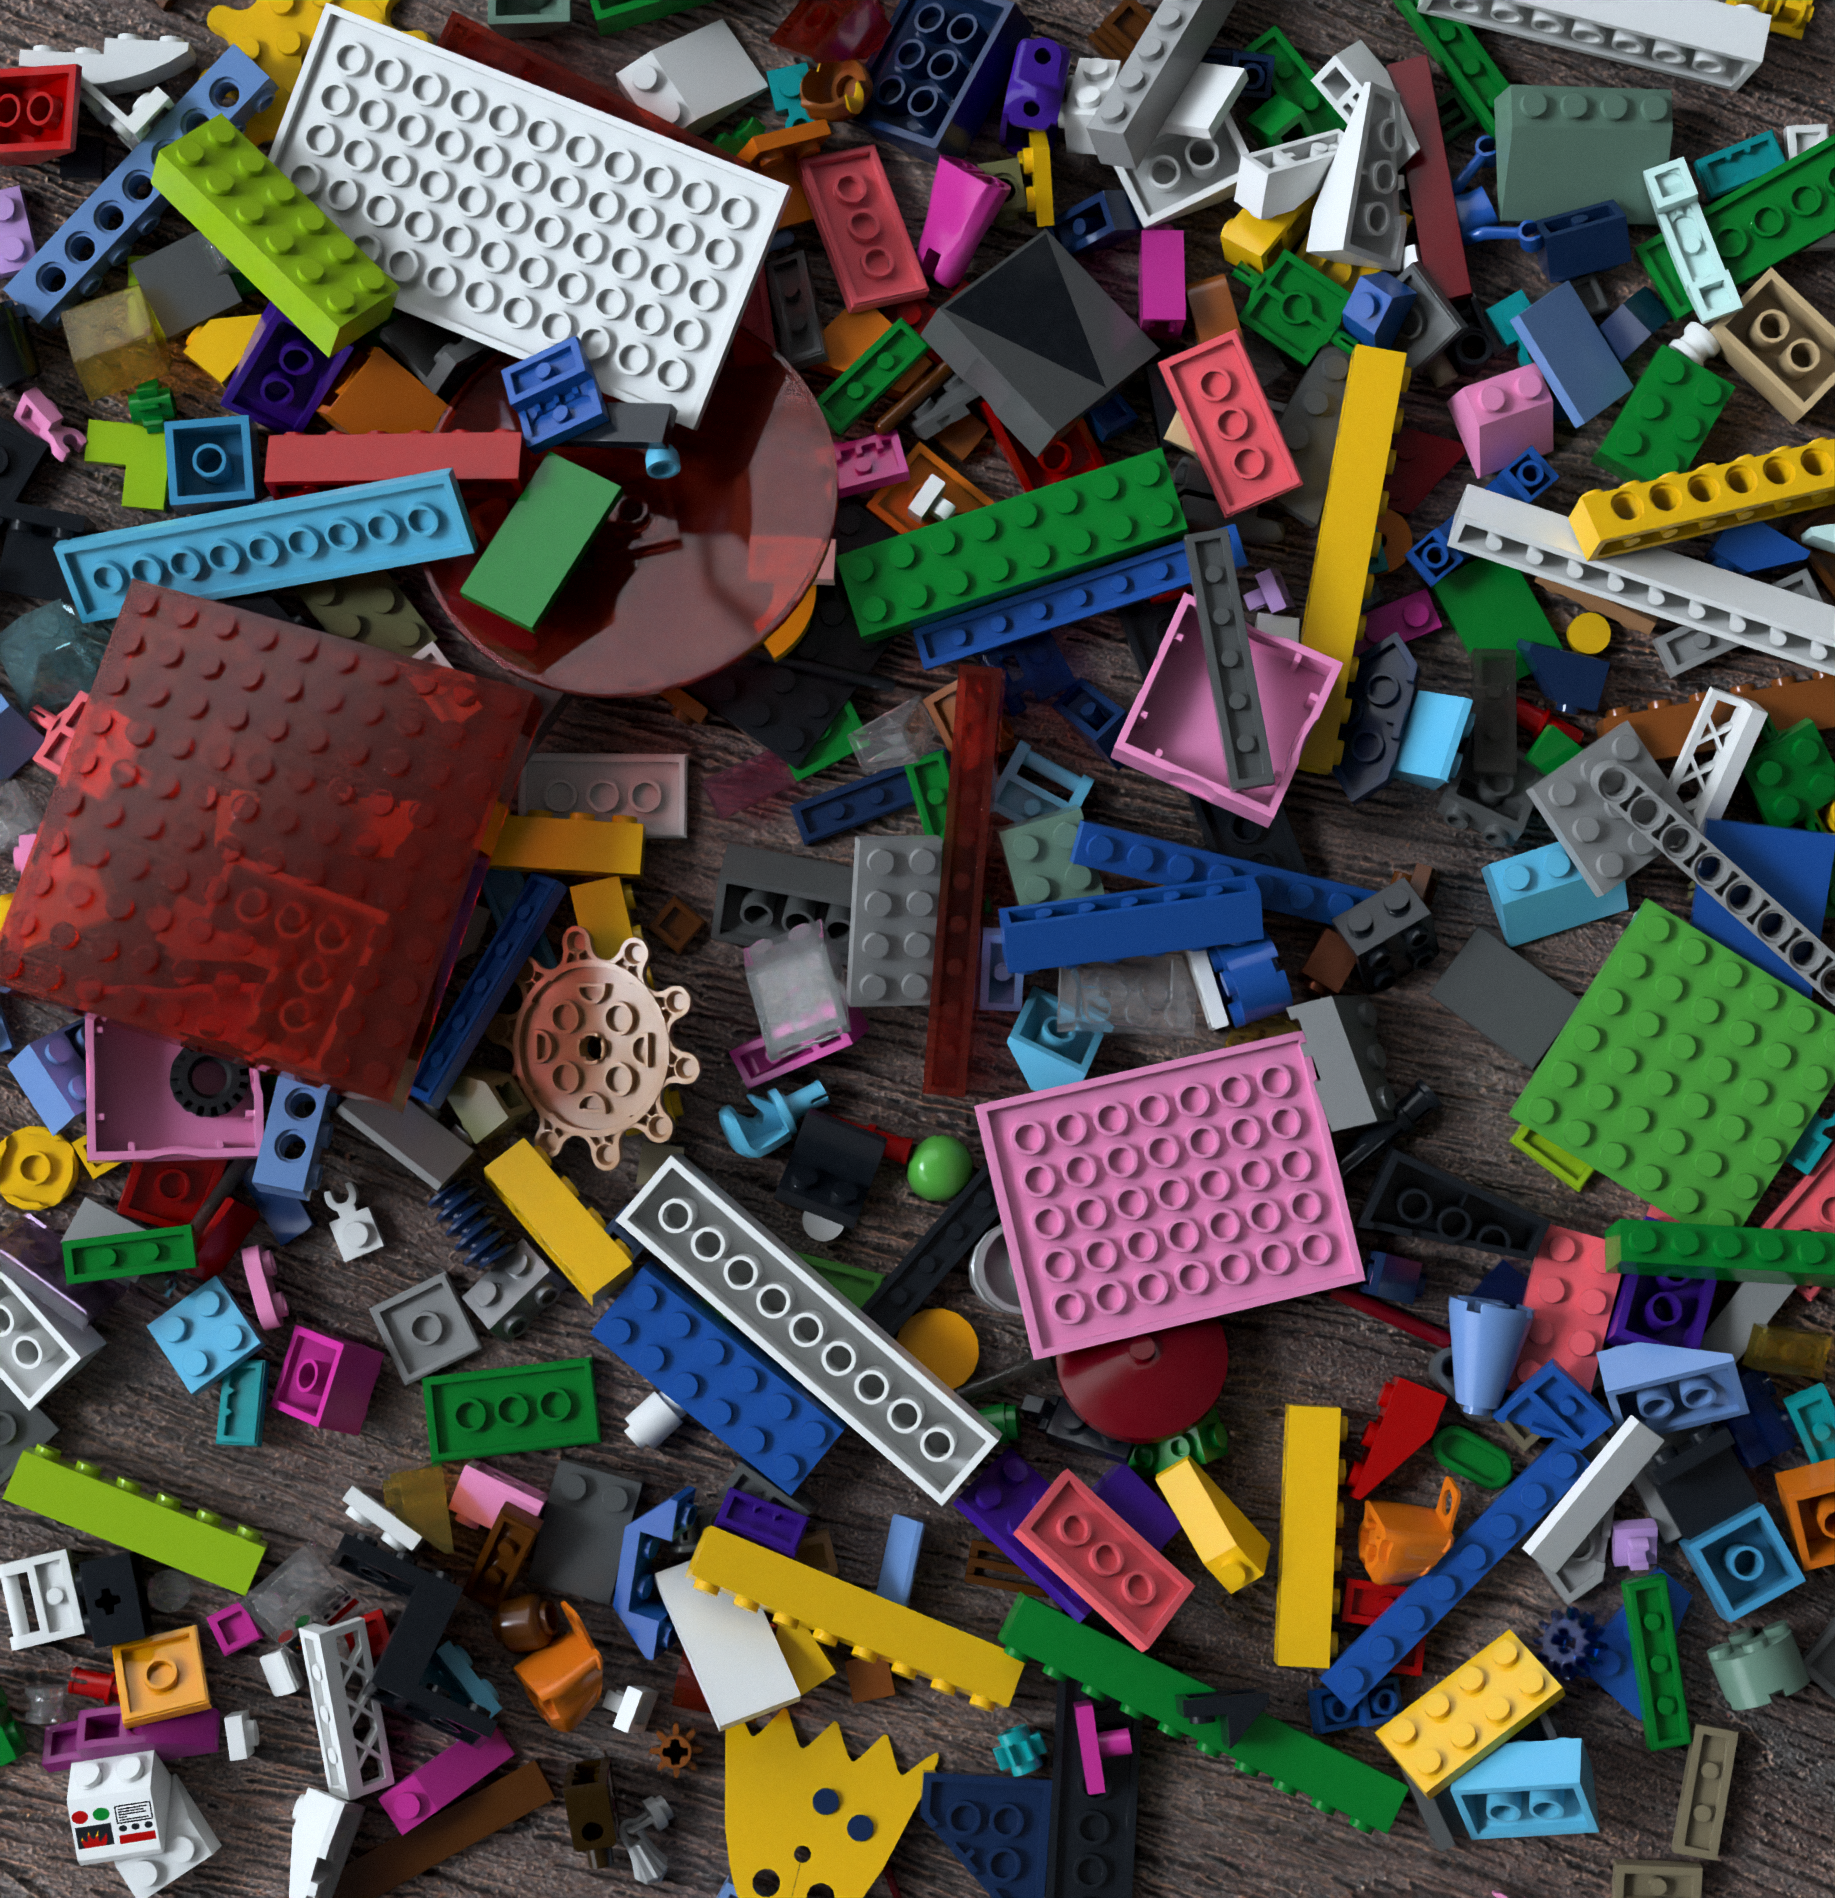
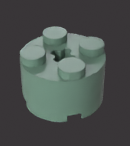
M1787 1620L1771 1623L1765 1626L1763 1631L1754 1633L1752 1627L1739 1629L1728 1635L1730 1643L1719 1644L1707 1650L1709 1661L1729 1707H1732V1710H1746L1772 1703L1771 1696L1784 1691L1787 1697L1799 1691L1810 1682L1806 1665Z

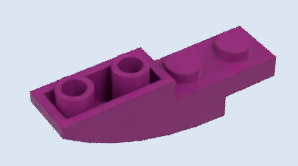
M120 1706L81 1710L76 1721L45 1726L42 1766L50 1773L71 1769V1763L150 1750H155L161 1761L217 1752L221 1712L217 1708H211L125 1729Z

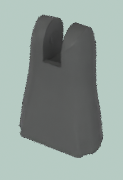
M1190 457L1180 459L1174 471L1173 484L1189 534L1216 530L1235 523L1242 541L1263 544L1284 541L1287 526L1277 521L1258 518L1257 512L1278 515L1286 514L1287 512L1268 501L1225 520L1200 461Z

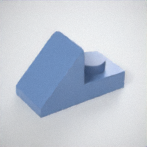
M983 927L979 1010L1021 1011L1024 975L1018 973L1008 974L1002 954L1000 928Z

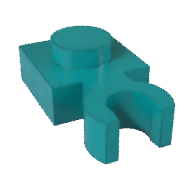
M807 62L766 71L776 116L789 115L785 122V128L796 126L799 123L805 124L814 121V119L809 118L805 108L800 105V84L803 77L809 71Z
M1522 289L1486 309L1483 313L1504 349L1516 344L1519 349L1517 359L1521 367L1533 362L1528 356L1527 348L1509 320L1531 306Z
M1817 1110L1785 1159L1787 1163L1805 1175H1809L1832 1141L1823 1135L1822 1132L1826 1127L1835 1125V1110L1828 1119L1821 1118Z

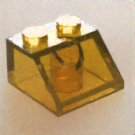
M140 283L61 311L60 315L72 361L90 402L170 373L173 359Z
M442 1462L390 1469V1479L383 1480L382 1483L386 1509L395 1508L397 1519L443 1553H454Z

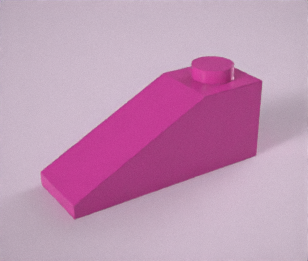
M845 993L729 1051V1054L747 1089H750L854 1044L870 1027L860 1007H850L846 1003Z
M496 1726L492 1737L479 1750L466 1743L457 1741L387 1789L378 1800L401 1835H404L515 1755V1751L499 1727Z

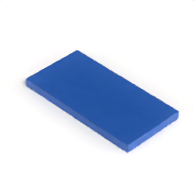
M1706 817L1703 836L1821 940L1835 853V833ZM1710 856L1701 860L1698 865L1699 876H1708L1715 871L1717 867L1715 857ZM1696 883L1689 925L1811 1000L1813 987ZM1738 885L1733 888L1729 897L1731 904H1740L1747 898V885ZM1771 913L1764 917L1761 923L1762 932H1771L1777 928L1780 920L1778 913ZM1809 941L1800 942L1795 946L1792 954L1794 960H1801L1808 956L1811 949Z

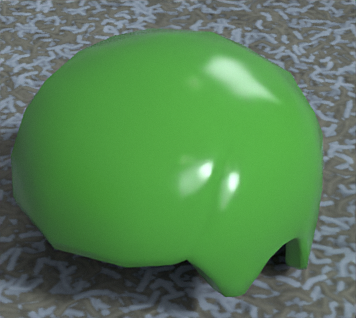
M943 1134L939 1136L933 1135L926 1138L910 1153L907 1162L906 1178L913 1192L923 1199L945 1202L960 1194L972 1178L973 1159L966 1145L955 1137Z

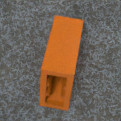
M846 307L823 330L829 360L810 366L808 369L838 379L892 324L876 309L849 314ZM924 356L885 396L896 400L903 398L932 371V362Z

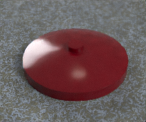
M1211 1317L1056 1355L1057 1377L1063 1395L1070 1407L1081 1420L1097 1432L1112 1439L1128 1443H1159L1190 1431L1202 1422L1215 1407L1224 1389L1227 1376V1341L1218 1318Z

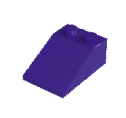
M270 301L250 338L221 399L220 405L240 415H249L254 422L282 435L286 432L302 433L354 349L355 341L328 358Z
M1649 1216L1643 1218V1220L1660 1221ZM1622 1274L1603 1346L1611 1349L1619 1345L1644 1342L1699 1350L1717 1280Z

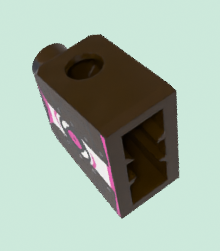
M609 1756L568 1763L563 1785V1795L574 1851H586L588 1864L592 1869L611 1866L615 1862L612 1847L618 1845V1828L620 1826L611 1758Z

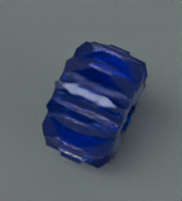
M1568 1606L1565 1614L1557 1609L1551 1610L1552 1624L1543 1620L1538 1622L1540 1629L1545 1631L1543 1637L1537 1636L1532 1639L1534 1644L1544 1647L1536 1655V1658L1541 1663H1548L1547 1671L1551 1675L1557 1676L1561 1673L1564 1680L1572 1682L1577 1674L1585 1679L1591 1677L1589 1664L1597 1667L1603 1666V1661L1596 1655L1598 1651H1606L1609 1647L1607 1643L1597 1640L1606 1630L1602 1625H1593L1594 1614L1588 1611L1580 1614L1578 1608ZM1573 1638H1575V1647H1568L1566 1649L1567 1639L1573 1641Z

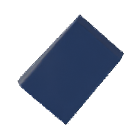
M1644 286L1620 305L1598 329L1621 365L1672 318V315L1658 298Z

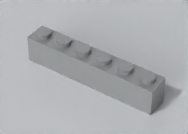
M1237 0L1162 1L1086 127L1100 164L1138 169Z

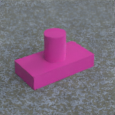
M1091 1700L1076 1701L1073 1703L1088 1795L1105 1793L1101 1759L1132 1754L1129 1729L1122 1728L1097 1732Z

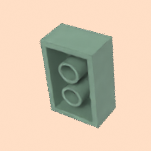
M1077 805L995 828L1017 906L1105 894L1098 869L1073 864L1069 861L1080 819L1084 820L1082 810Z

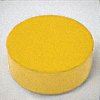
M1592 612L1577 616L1569 624L1566 632L1570 648L1574 652L1590 656L1601 652L1608 645L1611 637L1610 626L1606 619Z

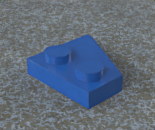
M1554 1358L1500 1403L1498 1409H1492V1417L1498 1422L1505 1423L1508 1420L1530 1428V1433L1544 1438H1556L1562 1444L1579 1450H1583L1614 1424L1613 1416Z

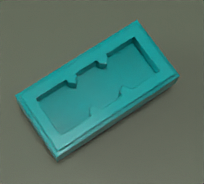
M1771 129L1700 158L1693 163V167L1708 201L1711 202L1734 192L1785 163L1786 159Z
M246 1360L222 1378L216 1435L217 1445L262 1448L270 1362L266 1360Z

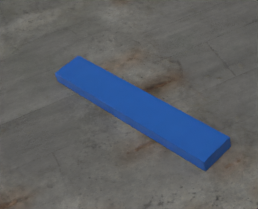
M533 871L408 1082L404 1090L406 1093L440 1109L568 887L560 881Z

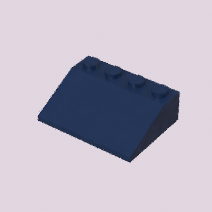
M901 0L865 65L870 72L873 82V92L869 103L857 116L846 121L920 160L936 166L941 154L964 159L1012 71L1018 43L1022 39L1030 38L1034 30L1033 25L1016 3L1008 0Z

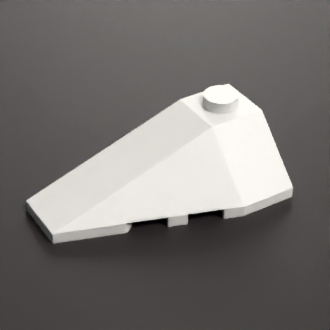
M1373 82L1364 83L1314 206L1306 252L1336 263L1400 271L1407 231L1406 215H1400L1399 190L1405 189L1404 175H1398L1396 153L1402 146L1400 93Z
M308 1787L306 1795L301 1794L292 1814V1818L296 1822L292 1831L289 1898L333 1897L366 1806Z

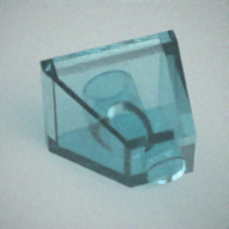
M61 599L20 616L0 633V660L26 717H28L30 711L36 713L33 709L36 704L47 709L76 696L80 690L85 692L105 683L72 608Z

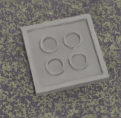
M1628 720L1620 723L1526 790V793L1596 898L1605 895L1662 853L1591 788L1590 774L1598 763L1605 760H1615L1621 763L1695 829L1698 827ZM1613 771L1605 776L1602 784L1605 792L1616 791L1621 786L1623 779L1621 772ZM1643 800L1637 804L1634 811L1636 820H1645L1652 815L1654 811L1653 801ZM1676 828L1669 832L1666 839L1668 848L1686 836L1683 828Z

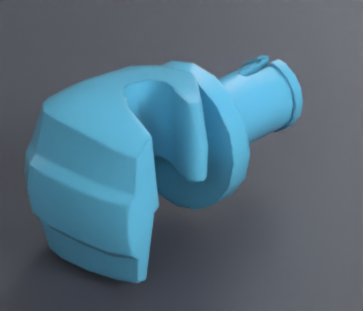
M817 1079L813 1083L787 1096H784L783 1093L780 1094L776 1088L767 1091L769 1100L749 1093L746 1097L758 1109L757 1115L753 1118H747L737 1113L731 1105L721 1107L718 1112L719 1121L726 1139L736 1153L747 1158H760L779 1148L792 1139L791 1136L797 1134V1119L806 1115L808 1109L816 1110L824 1105L827 1106L830 1104L828 1096L824 1095L826 1091Z

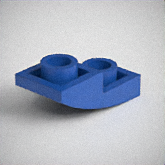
M1395 1675L1383 1677L1351 1711L1327 1686L1307 1690L1313 1733L1323 1734L1356 1726L1370 1727L1388 1723L1403 1711L1399 1679Z

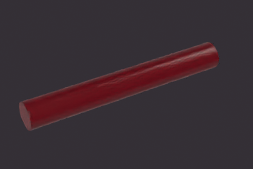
M1347 1286L1331 1289L1330 1298L1444 1349L1451 1342L1449 1332Z

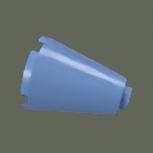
M1453 1295L1449 1296L1448 1308L1455 1401L1464 1405L1463 1412L1489 1416V1409L1499 1408L1534 1321L1536 1311L1534 1308L1516 1304V1309H1510V1305L1504 1304L1502 1300L1458 1295V1298Z

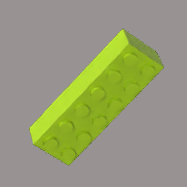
M222 113L158 151L150 183L328 358L389 319L400 287Z

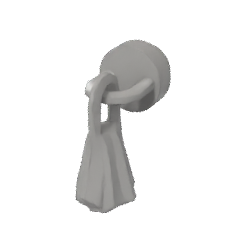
M662 1795L655 1799L653 1796H650L643 1800L641 1803L645 1812L635 1819L627 1818L623 1820L618 1828L619 1836L632 1861L634 1877L644 1884H656L662 1881L668 1868V1857L652 1843L644 1830L645 1827L653 1823L660 1832L669 1826L668 1821L674 1817L672 1810ZM637 1832L640 1840L633 1844L627 1833Z

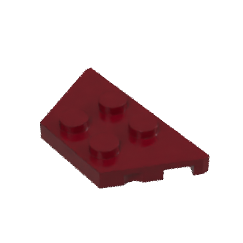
M1401 426L1399 434L1392 433L1390 449L1397 450L1393 473L1392 475L1385 474L1382 490L1389 491L1387 508L1401 516L1408 517L1465 455L1466 449L1464 444Z

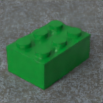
M1662 344L1652 355L1590 461L1626 483L1633 480H1639L1641 483L1656 480L1660 476L1673 471L1679 474L1685 473L1736 386Z

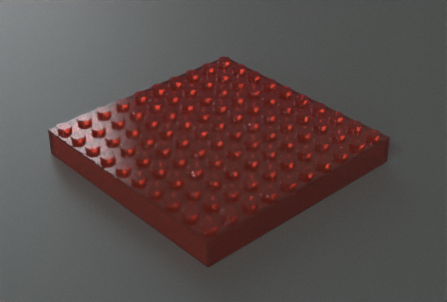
M132 578L0 931V992L403 1114L544 708L533 691Z

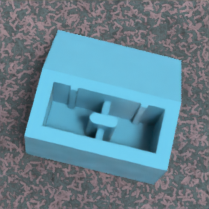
M1418 690L1413 698L1393 777L1433 791L1445 782L1449 783L1451 778H1455L1463 754L1457 752L1459 743H1462L1464 737H1469L1476 717L1475 713L1470 712L1473 700L1465 697Z

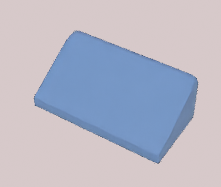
M894 1514L890 1525L876 1595L904 1607L909 1605L925 1530L924 1519Z

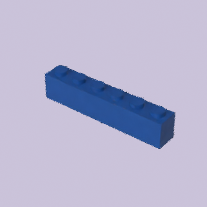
M1253 874L998 909L1002 954L1008 974L1030 975L1038 972L1040 969L1055 967L1074 969L1084 963L1099 961L1117 963L1128 957L1143 955L1146 957H1160L1167 952L1180 950L1199 952L1208 949L1209 946L1224 944L1243 946L1253 940L1264 939L1261 891Z

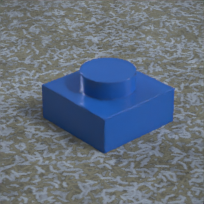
M1119 393L1105 405L1085 414L1083 419L1103 443L1133 427L1138 416Z

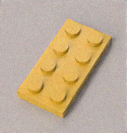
M1509 1629L1374 1733L1379 1742L1428 1800H1431L1566 1694L1557 1680Z

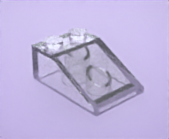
M822 919L809 924L797 925L786 933L770 939H761L752 946L743 949L745 974L767 1055L771 1062L851 1031L841 956Z

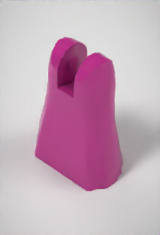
M941 154L932 185L926 221L916 255L924 275L928 276L934 273V279L937 283L946 288H952L966 273L981 239L1009 195L1011 186L994 176L984 174L985 172L966 160Z

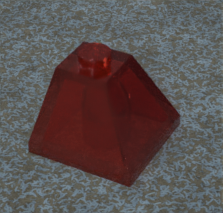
M800 0L768 41L776 48L817 64L867 59L872 52L876 51L893 26L871 0Z

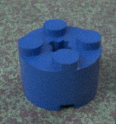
M1263 929L1264 939L1253 940L1243 946L1224 944L1206 949L1213 971H1219L1220 979L1215 981L1222 1003H1231L1228 1004V1011L1235 1028L1286 1010V1007L1293 1006L1292 993L1285 970H1280L1275 958L1279 956L1265 929Z

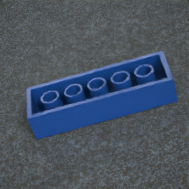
M652 1260L647 1262L638 1271L590 1332L591 1335L790 1496L847 1426V1423L806 1389L801 1382L770 1355Z

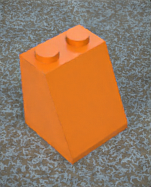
M366 344L360 347L336 377L315 413L338 431L346 434H367L373 430L385 431L389 434H407L413 430H425L431 433H451L455 426L452 420L457 415L454 409L437 395H434L423 383L380 347Z

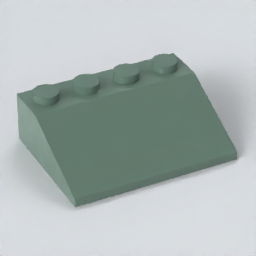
M1511 84L1494 99L1498 223H1522L1525 220L1537 221L1614 199L1625 213L1628 226H1659L1646 187L1643 171L1669 162L1673 135L1671 90Z

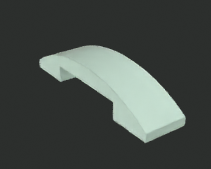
M1684 156L1643 171L1646 187L1666 246L1685 292L1702 325L1743 310L1742 302L1729 269L1725 270L1702 213L1698 202V191Z

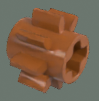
M675 1721L672 1731L668 1734L661 1728L656 1731V1735L662 1743L661 1745L651 1746L649 1753L659 1754L661 1761L657 1766L658 1771L667 1766L673 1769L674 1777L678 1778L681 1767L687 1765L692 1770L697 1768V1763L691 1755L692 1753L703 1752L704 1745L694 1744L692 1738L697 1730L695 1727L685 1732L680 1730L679 1721ZM674 1739L679 1740L681 1747L688 1748V1750L683 1751L680 1759H675L672 1751H666V1748L670 1747Z

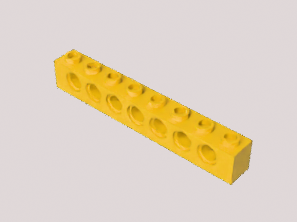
M1820 437L1809 442L1807 445L1791 448L1788 445L1781 446L1769 454L1756 457L1752 454H1746L1730 463L1721 465L1707 463L1691 472L1679 474L1673 471L1648 482L1641 483L1639 480H1633L1617 489L1603 492L1602 489H1594L1586 492L1579 498L1568 519L1587 562L1832 505L1835 504V438L1828 440L1827 437Z

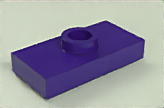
M729 1487L714 1522V1527L794 1560L810 1518Z

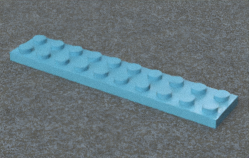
M452 467L81 536L70 540H60L53 549L83 624L472 554L477 550L478 543Z

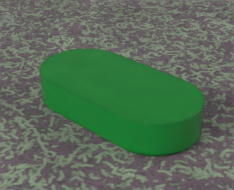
M1447 1425L1440 1428L1432 1438L1431 1451L1436 1461L1485 1489L1495 1490L1502 1488L1510 1481L1513 1474V1463L1510 1456L1504 1450L1465 1428L1457 1425Z

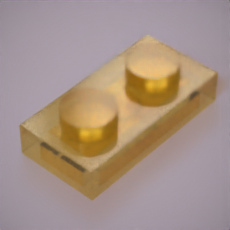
M1754 1323L1742 1364L1754 1370L1822 1378L1833 1338L1823 1332Z

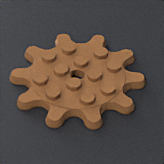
M572 926L564 932L562 937L563 958L556 968L546 969L533 956H528L514 980L522 991L523 1001L521 1007L514 1014L495 1013L485 1033L492 1043L505 1046L513 1055L514 1067L510 1074L529 1104L536 1109L540 1118L539 1129L534 1139L535 1146L539 1145L550 1158L556 1157L561 1153L571 1137L580 1136L589 1143L592 1159L597 1168L610 1171L615 1169L623 1159V1136L628 1129L637 1128L644 1132L651 1141L656 1143L668 1141L675 1132V1120L668 1112L664 1102L665 1090L671 1083L692 1084L698 1080L703 1071L701 1060L691 1052L680 1050L675 1043L673 1035L676 1021L690 1012L694 999L692 994L683 986H671L664 991L653 990L648 983L646 974L652 951L643 939L634 937L625 940L621 945L619 953L614 958L604 960L596 951L592 934L582 926ZM593 1036L602 1039L600 1041L602 1047L600 1059L592 1058L588 1052V1042Z

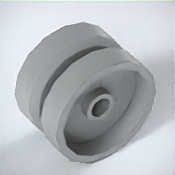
M998 1224L984 1232L972 1247L968 1262L970 1285L979 1300L993 1311L1008 1315H1023L1002 1224Z

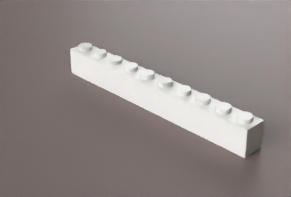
M1467 484L1454 515L1447 546L1835 676V606L1656 546L1587 562L1569 522V517Z

